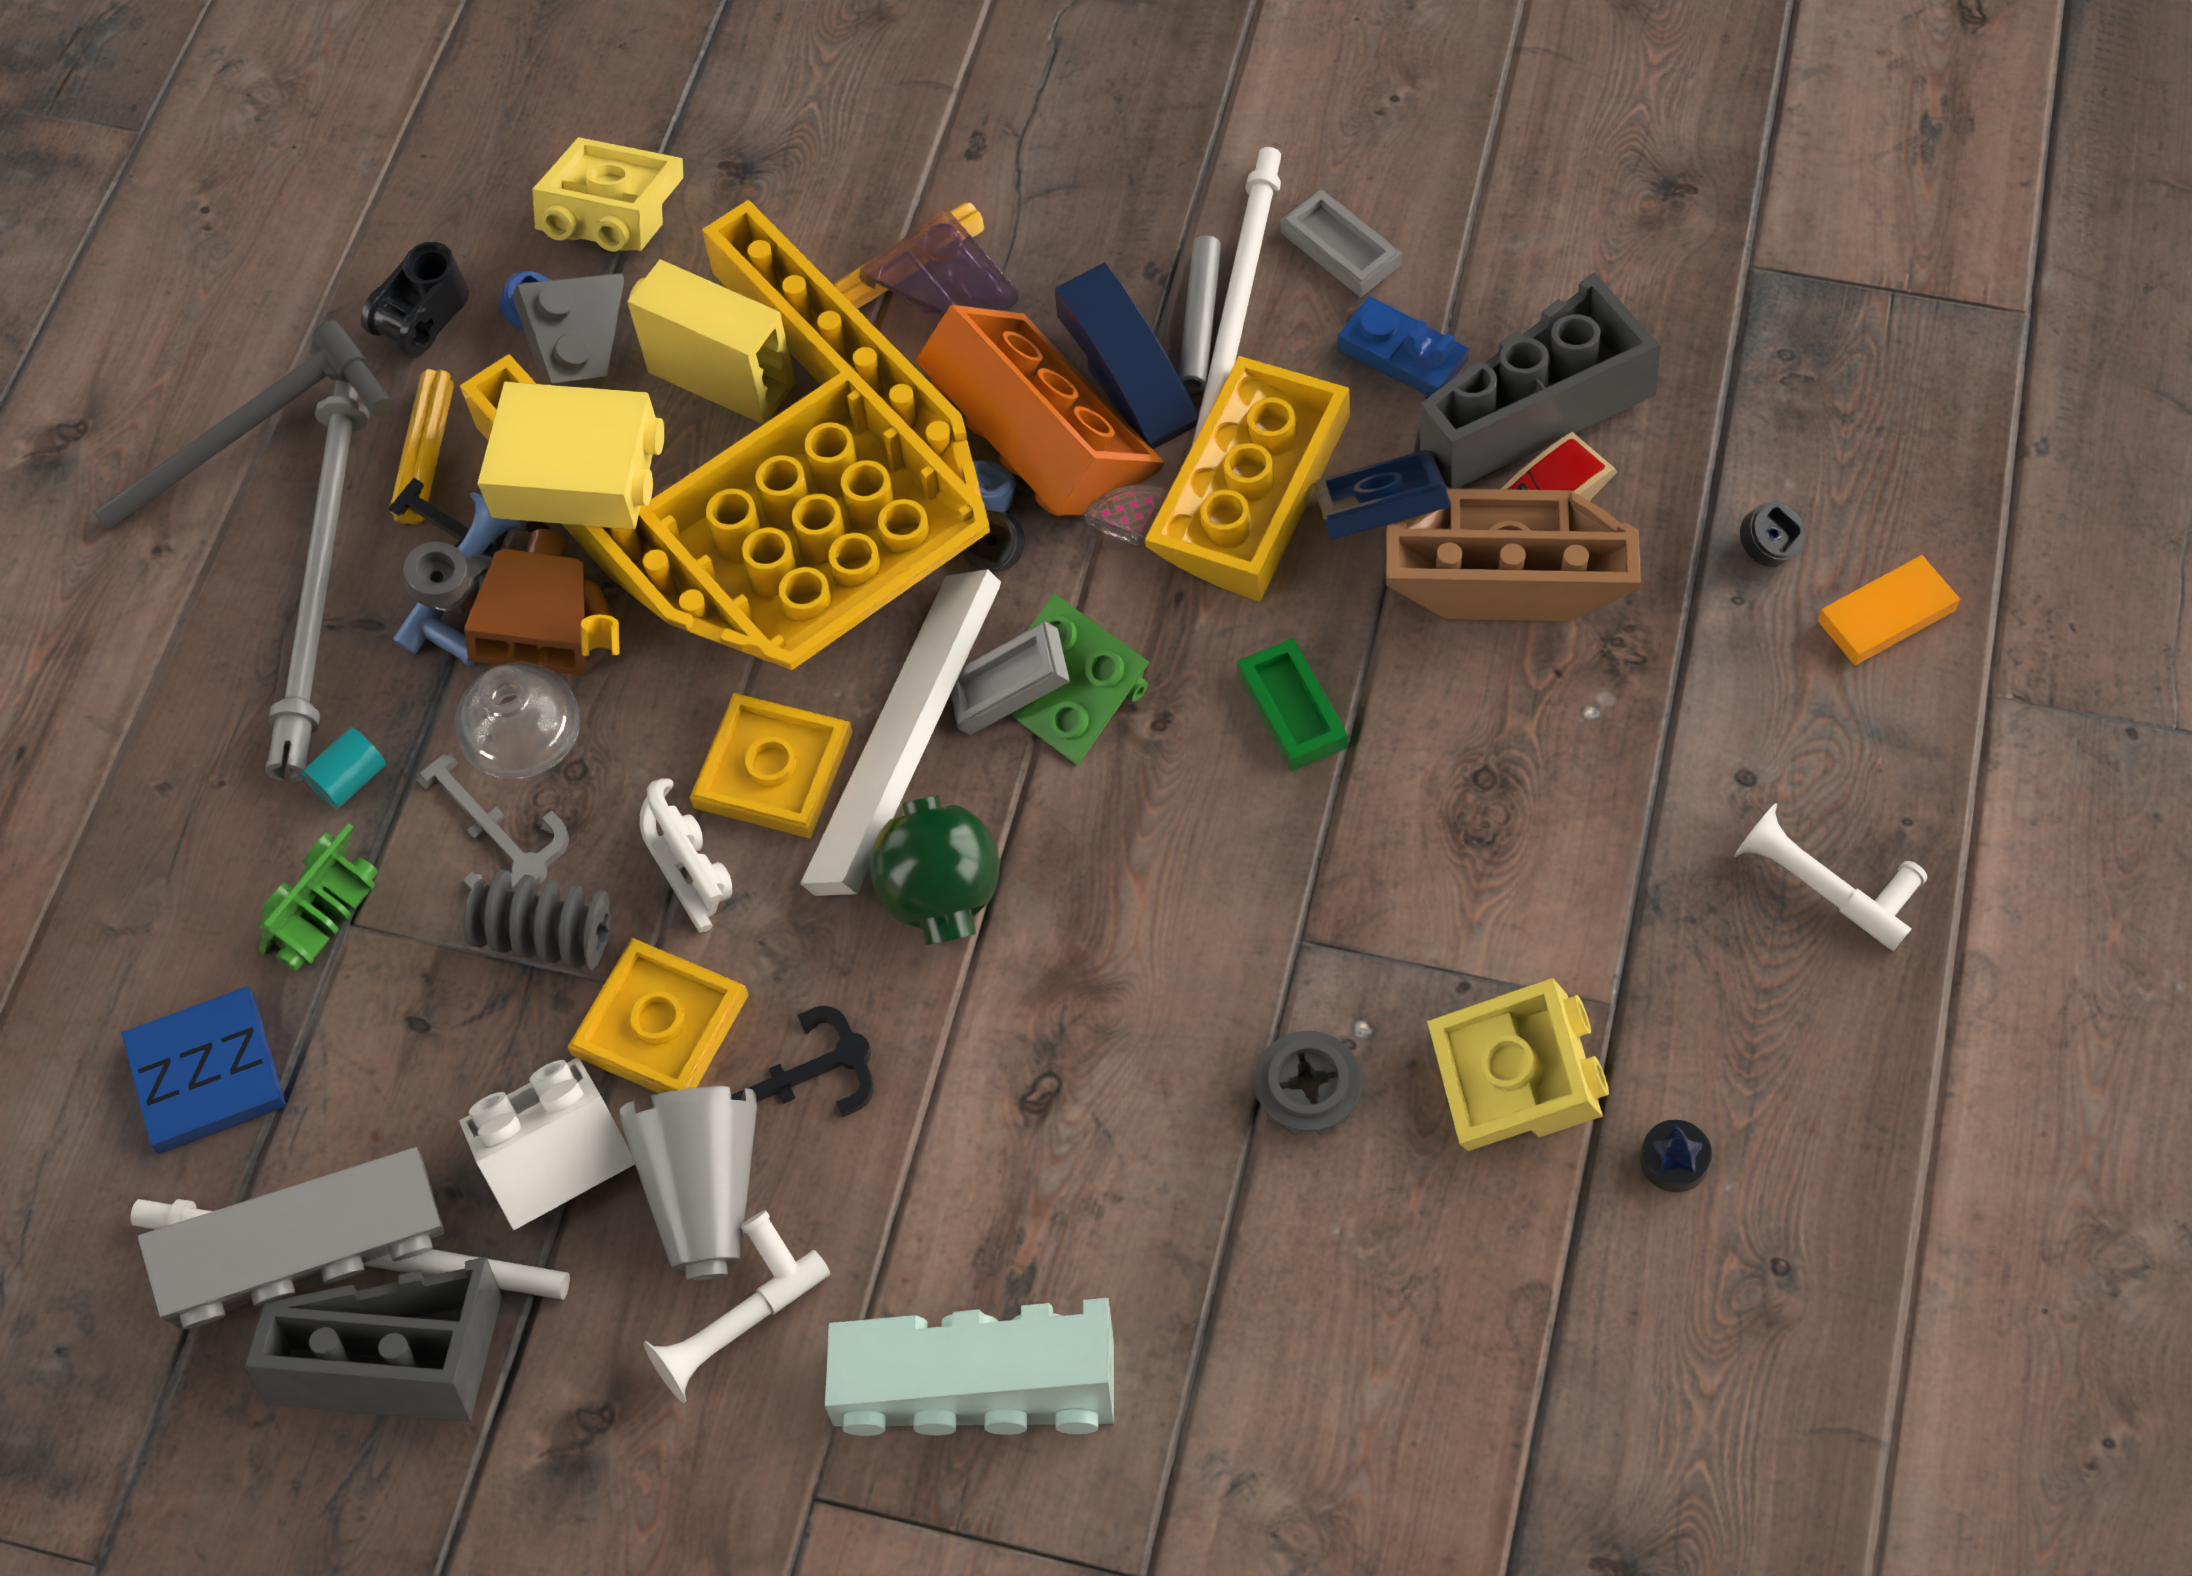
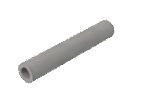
M1207 235L1195 238L1192 245L1178 377L1188 393H1199L1205 390L1208 377L1221 243L1217 238Z

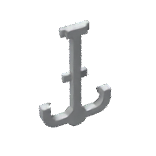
M451 753L448 756L443 754L419 773L421 776L416 781L423 789L426 790L437 781L476 822L467 829V832L475 841L486 833L513 862L511 873L513 891H515L519 880L524 874L534 876L536 886L540 885L546 879L547 867L565 853L569 844V834L562 820L552 810L542 817L543 823L541 826V830L554 834L552 842L537 854L533 852L523 853L497 825L505 818L504 814L497 807L486 813L449 773L459 765ZM471 872L462 880L471 891L474 884L482 879V874Z

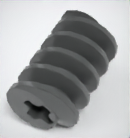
M500 869L495 874L490 886L486 885L485 880L480 879L474 884L468 895L463 925L465 940L468 946L482 948L488 944L493 951L507 953L513 949L516 955L520 957L532 958L537 954L543 962L555 964L562 959L567 967L580 969L587 965L590 971H593L598 967L603 958L610 932L611 916L608 892L598 890L594 894L590 905L584 906L585 893L582 886L573 885L569 889L565 901H561L559 882L548 880L540 896H537L535 877L525 874L519 880L515 891H513L510 871Z

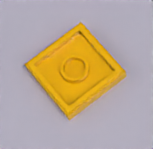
M733 693L689 799L693 809L811 839L853 733L850 722Z
M631 938L567 1047L573 1057H579L580 1060L658 1094L697 1088L749 994L746 985Z

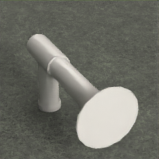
M1775 803L1753 828L1736 851L1734 857L1742 853H1756L1772 859L1840 909L1839 912L1891 951H1894L1911 930L1909 926L1895 917V915L1915 890L1927 881V874L1924 869L1912 861L1902 862L1896 875L1874 901L1858 888L1855 890L1788 838L1778 824L1775 814L1778 804Z
M766 1210L748 1219L740 1228L743 1233L748 1234L774 1277L756 1289L755 1294L685 1341L667 1347L653 1346L647 1341L643 1343L645 1351L655 1369L672 1393L683 1403L687 1401L685 1389L688 1380L703 1362L770 1314H776L830 1276L826 1263L815 1250H812L798 1261L794 1260L768 1219L770 1216Z

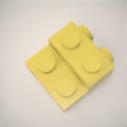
M578 137L532 189L535 229L544 231L546 235L554 240L584 239L594 241L607 251H642L663 225L662 204L683 179V158Z
M1554 978L1427 1021L1459 1144L1465 1150L1471 1151L1528 1131H1532L1540 1138L1603 1117L1598 1098L1609 1095L1607 1081L1596 1056L1586 1059L1580 1040L1581 1036L1591 1033L1587 1013L1579 996L1575 995L1568 998L1566 992Z

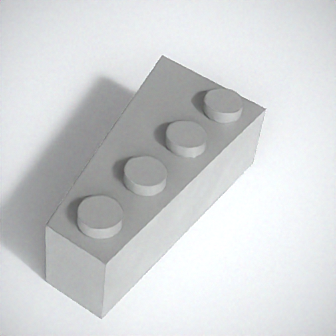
M414 1147L140 1234L137 1237L160 1318L180 1329H191L220 1320L226 1316L225 1313L252 1303L256 1307L264 1305L265 1302L288 1298L296 1293L294 1288L321 1278L323 1284H328L353 1277L365 1271L363 1263L388 1254L391 1255L392 1261H400L423 1254L433 1249L431 1239L443 1235L445 1232L422 1156L418 1148Z

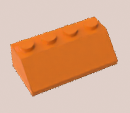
M950 305L915 360L931 378L930 383L946 399L951 400L965 415L964 422L968 428L977 435L986 438L1000 453L999 460L1001 464L1013 474L1022 477L1036 492L1034 495L1036 502L1053 515L1092 516L1096 509L1114 496L1129 492L1130 489L1135 488L1158 473L1165 464L1163 459L1023 313ZM1112 499L1106 502L1107 506L1113 502ZM1104 504L1103 506H1101V507L1097 510V512L1100 511L1101 509L1105 508V507H1106V504Z

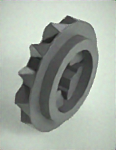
M1317 1031L1293 1032L1274 1041L1261 1055L1255 1070V1095L1264 1108L1269 1121L1276 1120L1286 1126L1293 1135L1299 1131H1315L1322 1135L1329 1127L1339 1122L1346 1123L1350 1113L1355 1108L1357 1102L1360 1101L1362 1090L1361 1069L1351 1050L1338 1039ZM1300 1062H1304L1305 1069L1310 1071L1313 1080L1324 1079L1327 1082L1318 1086L1316 1104L1311 1105L1310 1099H1306L1303 1090H1291V1088H1288L1298 1083Z

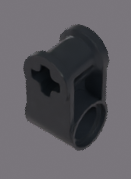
M424 242L411 249L386 281L375 289L365 301L361 312L362 328L372 335L380 336L384 334L399 343L400 349L410 356H419L428 350L439 332L464 307L468 300L469 290L451 250L445 244L438 242Z

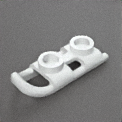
M669 778L652 781L648 785L647 797L640 811V829L643 840L698 932H706L713 927L708 917L716 912L719 902L730 899L732 896L730 875L723 864L719 862L711 864L705 854H697V851L701 850L703 844L702 832L698 822L690 814L682 816L676 806H668L665 800V796L673 787V781ZM656 820L664 832L662 836H659L657 833ZM685 866L693 879L691 884H687L679 871L680 868Z

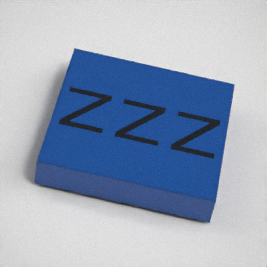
M248 986L121 1032L150 1145L158 1154L286 1107L256 998Z

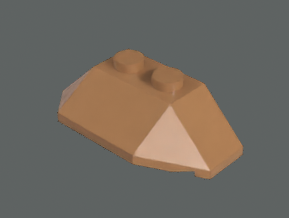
M1447 489L1451 507L1391 523L1386 527V585L1444 619L1570 622L1640 590L1639 530L1626 522L1621 524L1604 509L1573 491Z

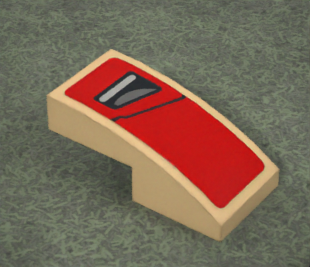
M1571 432L1529 462L1501 489L1573 491L1590 501L1617 471L1577 435Z

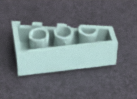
M1109 1298L1083 1300V1314L1066 1316L1053 1313L1052 1305L1044 1303L1022 1305L1021 1314L1010 1321H998L992 1316L983 1314L978 1309L955 1311L952 1315L942 1319L941 1327L927 1328L928 1323L924 1318L916 1315L829 1323L825 1408L833 1426H843L845 1433L858 1436H873L884 1433L885 1426H913V1430L920 1434L947 1435L956 1431V1425H984L985 1431L989 1433L1013 1435L1025 1432L1027 1425H1056V1430L1062 1433L1088 1434L1097 1431L1098 1424H1114V1339Z

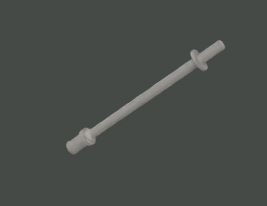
M339 380L335 381L333 396L319 401L316 406V419L326 426L328 431L285 698L270 707L268 718L270 726L273 727L265 772L269 777L283 782L286 765L288 768H291L290 782L303 780L300 772L306 768L311 734L317 731L319 727L320 713L310 703L351 433L365 428L368 425L370 415L368 409L357 402L358 394L351 384Z

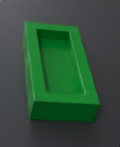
M1294 638L1237 661V674L1291 771L1348 748L1349 735Z

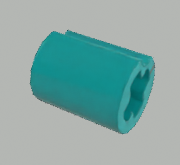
M351 727L303 769L300 774L324 802L333 809L338 810L386 766V762L372 743Z

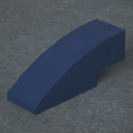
M1105 262L1055 288L1057 317L1087 355L1088 371L1130 426L1152 449L1197 426L1199 415L1165 351L1124 287Z

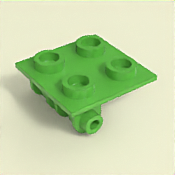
M1053 593L1028 630L1044 621L1058 628L1070 682L1014 711L1010 715L1075 764L1079 765L1123 700L1128 698L1132 702H1136L1144 695L1148 682L1142 678V675L1150 662Z
M349 823L336 838L326 832L305 856L302 863L306 867L299 877L301 880L294 888L286 882L281 884L260 911V914L264 917L258 925L262 930L259 951L265 954L275 943L282 948L276 955V958L294 972H297L303 964L310 966L314 962L315 957L330 940L328 936L301 916L331 936H335L339 931L338 927L328 917L311 904L315 901L335 917L348 921L351 913L339 901L354 911L368 893L372 892L376 887L372 880L379 872L371 863L361 857H358L353 864L345 859L353 831V826Z

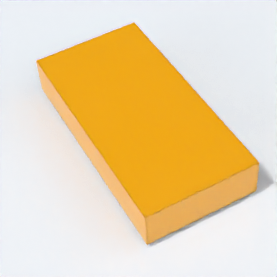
M1920 555L1822 608L1817 621L1853 665L1856 666L1955 612L1960 598L1926 558Z

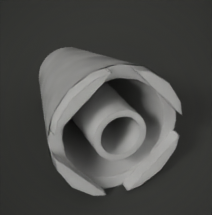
M725 1086L669 1091L651 1095L653 1109L636 1113L635 1100L626 1103L620 1108L621 1125L671 1269L686 1270L687 1281H706L728 1276L727 1265L738 1262L741 1258L743 1231L740 1226L745 1222L757 1114L756 1094L752 1089L745 1088L741 1100H731L730 1087Z

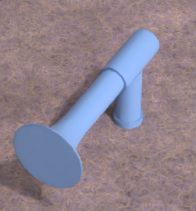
M472 492L470 495L475 502V515L472 525L458 549L464 557L482 555L498 536L512 529L524 530V526L519 520L491 518L483 496ZM418 602L392 639L397 645L416 655L425 640L428 639L460 658L467 666H472L475 663L468 661L465 635L440 620L445 612Z

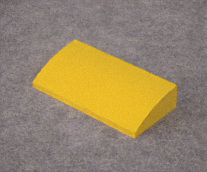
M1238 356L1145 538V547L1168 562L1204 581L1240 596L1261 602L1315 491L1313 483H1316V480L1321 478L1350 418L1349 387Z

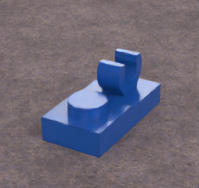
M1371 296L1367 297L1338 334L1337 350L1427 396H1431L1456 377L1468 361L1469 348L1456 342L1453 335L1446 333L1444 336L1427 327L1425 321L1421 319L1418 321Z

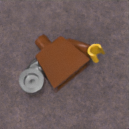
M549 529L534 530L530 533L527 551L501 549L495 552L493 558L485 555L464 557L457 547L446 542L432 541L417 546L411 550L405 559L403 567L405 584L408 593L416 602L428 607H435L443 612L452 610L463 614L470 611L464 628L468 661L585 676L587 668L586 656H590V650L607 648L612 650V655L620 654L618 620L600 586L592 581L585 580L584 562L578 558L563 556L566 540L556 531Z

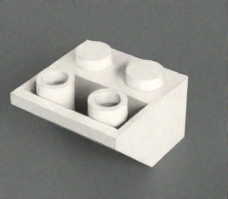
M579 1057L568 1063L565 1060H557L541 1067L532 1074L530 1083L508 1095L504 1092H498L481 1099L471 1107L469 1116L459 1120L475 1161L513 1230L635 1165L623 1136Z

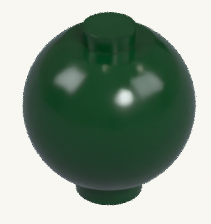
M939 795L901 803L903 816L888 820L878 833L872 847L870 877L876 896L894 918L904 924L921 928L926 945L977 934L973 917L989 903L999 879L1000 859L992 834L985 824L967 809L958 805L941 807Z

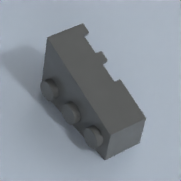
M487 1257L465 1261L464 1269L426 1277L422 1276L420 1270L398 1275L399 1282L357 1291L354 1284L265 1302L245 1368L266 1405L471 1422L502 1300V1294Z

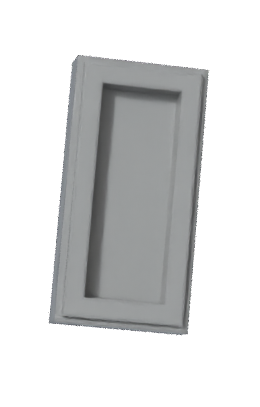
M1322 189L1280 220V233L1360 298L1402 265L1401 251Z
M1044 621L965 665L950 694L957 729L972 735L1070 682L1058 628Z

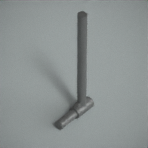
M337 321L323 322L312 334V344L309 351L312 357L107 501L93 511V513L109 531L326 376L330 380L350 383L375 416H383L390 412L393 407V400L371 373L368 360Z

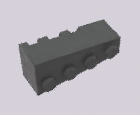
M1593 272L1579 283L1578 293L1566 302L1560 299L1556 300L1541 312V321L1522 335L1515 331L1499 343V352L1484 364L1474 362L1420 403V451L1426 449L1431 451L1444 483L1449 489H1457L1549 446L1571 432H1579L1655 396L1657 392L1661 345Z

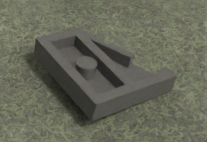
M622 273L516 285L512 298L543 385L602 388L608 373L623 291L624 278Z

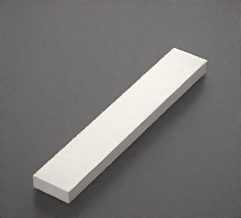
M988 569L947 575L800 883L814 896L859 893L870 869V855L875 839L888 820L893 819L1000 588L1001 581Z

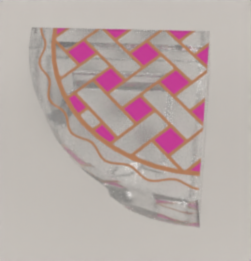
M1131 485L1112 490L1098 498L1085 512V524L1140 547L1166 499V490L1149 485Z

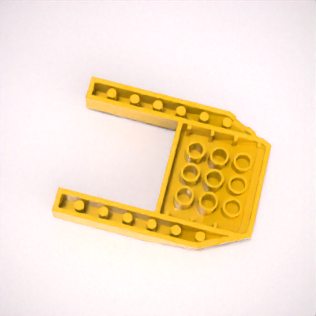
M748 199L702 229L712 273L727 289L780 312L789 353L821 386L651 499L648 506H641L636 529L573 524L562 525L610 579L667 624L793 670L990 532L967 441L962 414ZM510 354L460 385L475 426L488 441L504 382L536 384Z

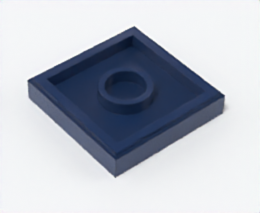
M1427 449L1316 480V483H1313L1330 540L1451 507L1445 483L1431 451H1427Z

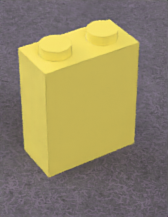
M659 259L646 278L639 279L632 288L627 303L648 373L760 424H765L769 421L796 384L779 311Z
M504 382L478 479V486L491 518L636 529L640 507L648 506L652 496L653 478L650 464L652 456L660 455L663 449L662 418L655 417L647 392Z

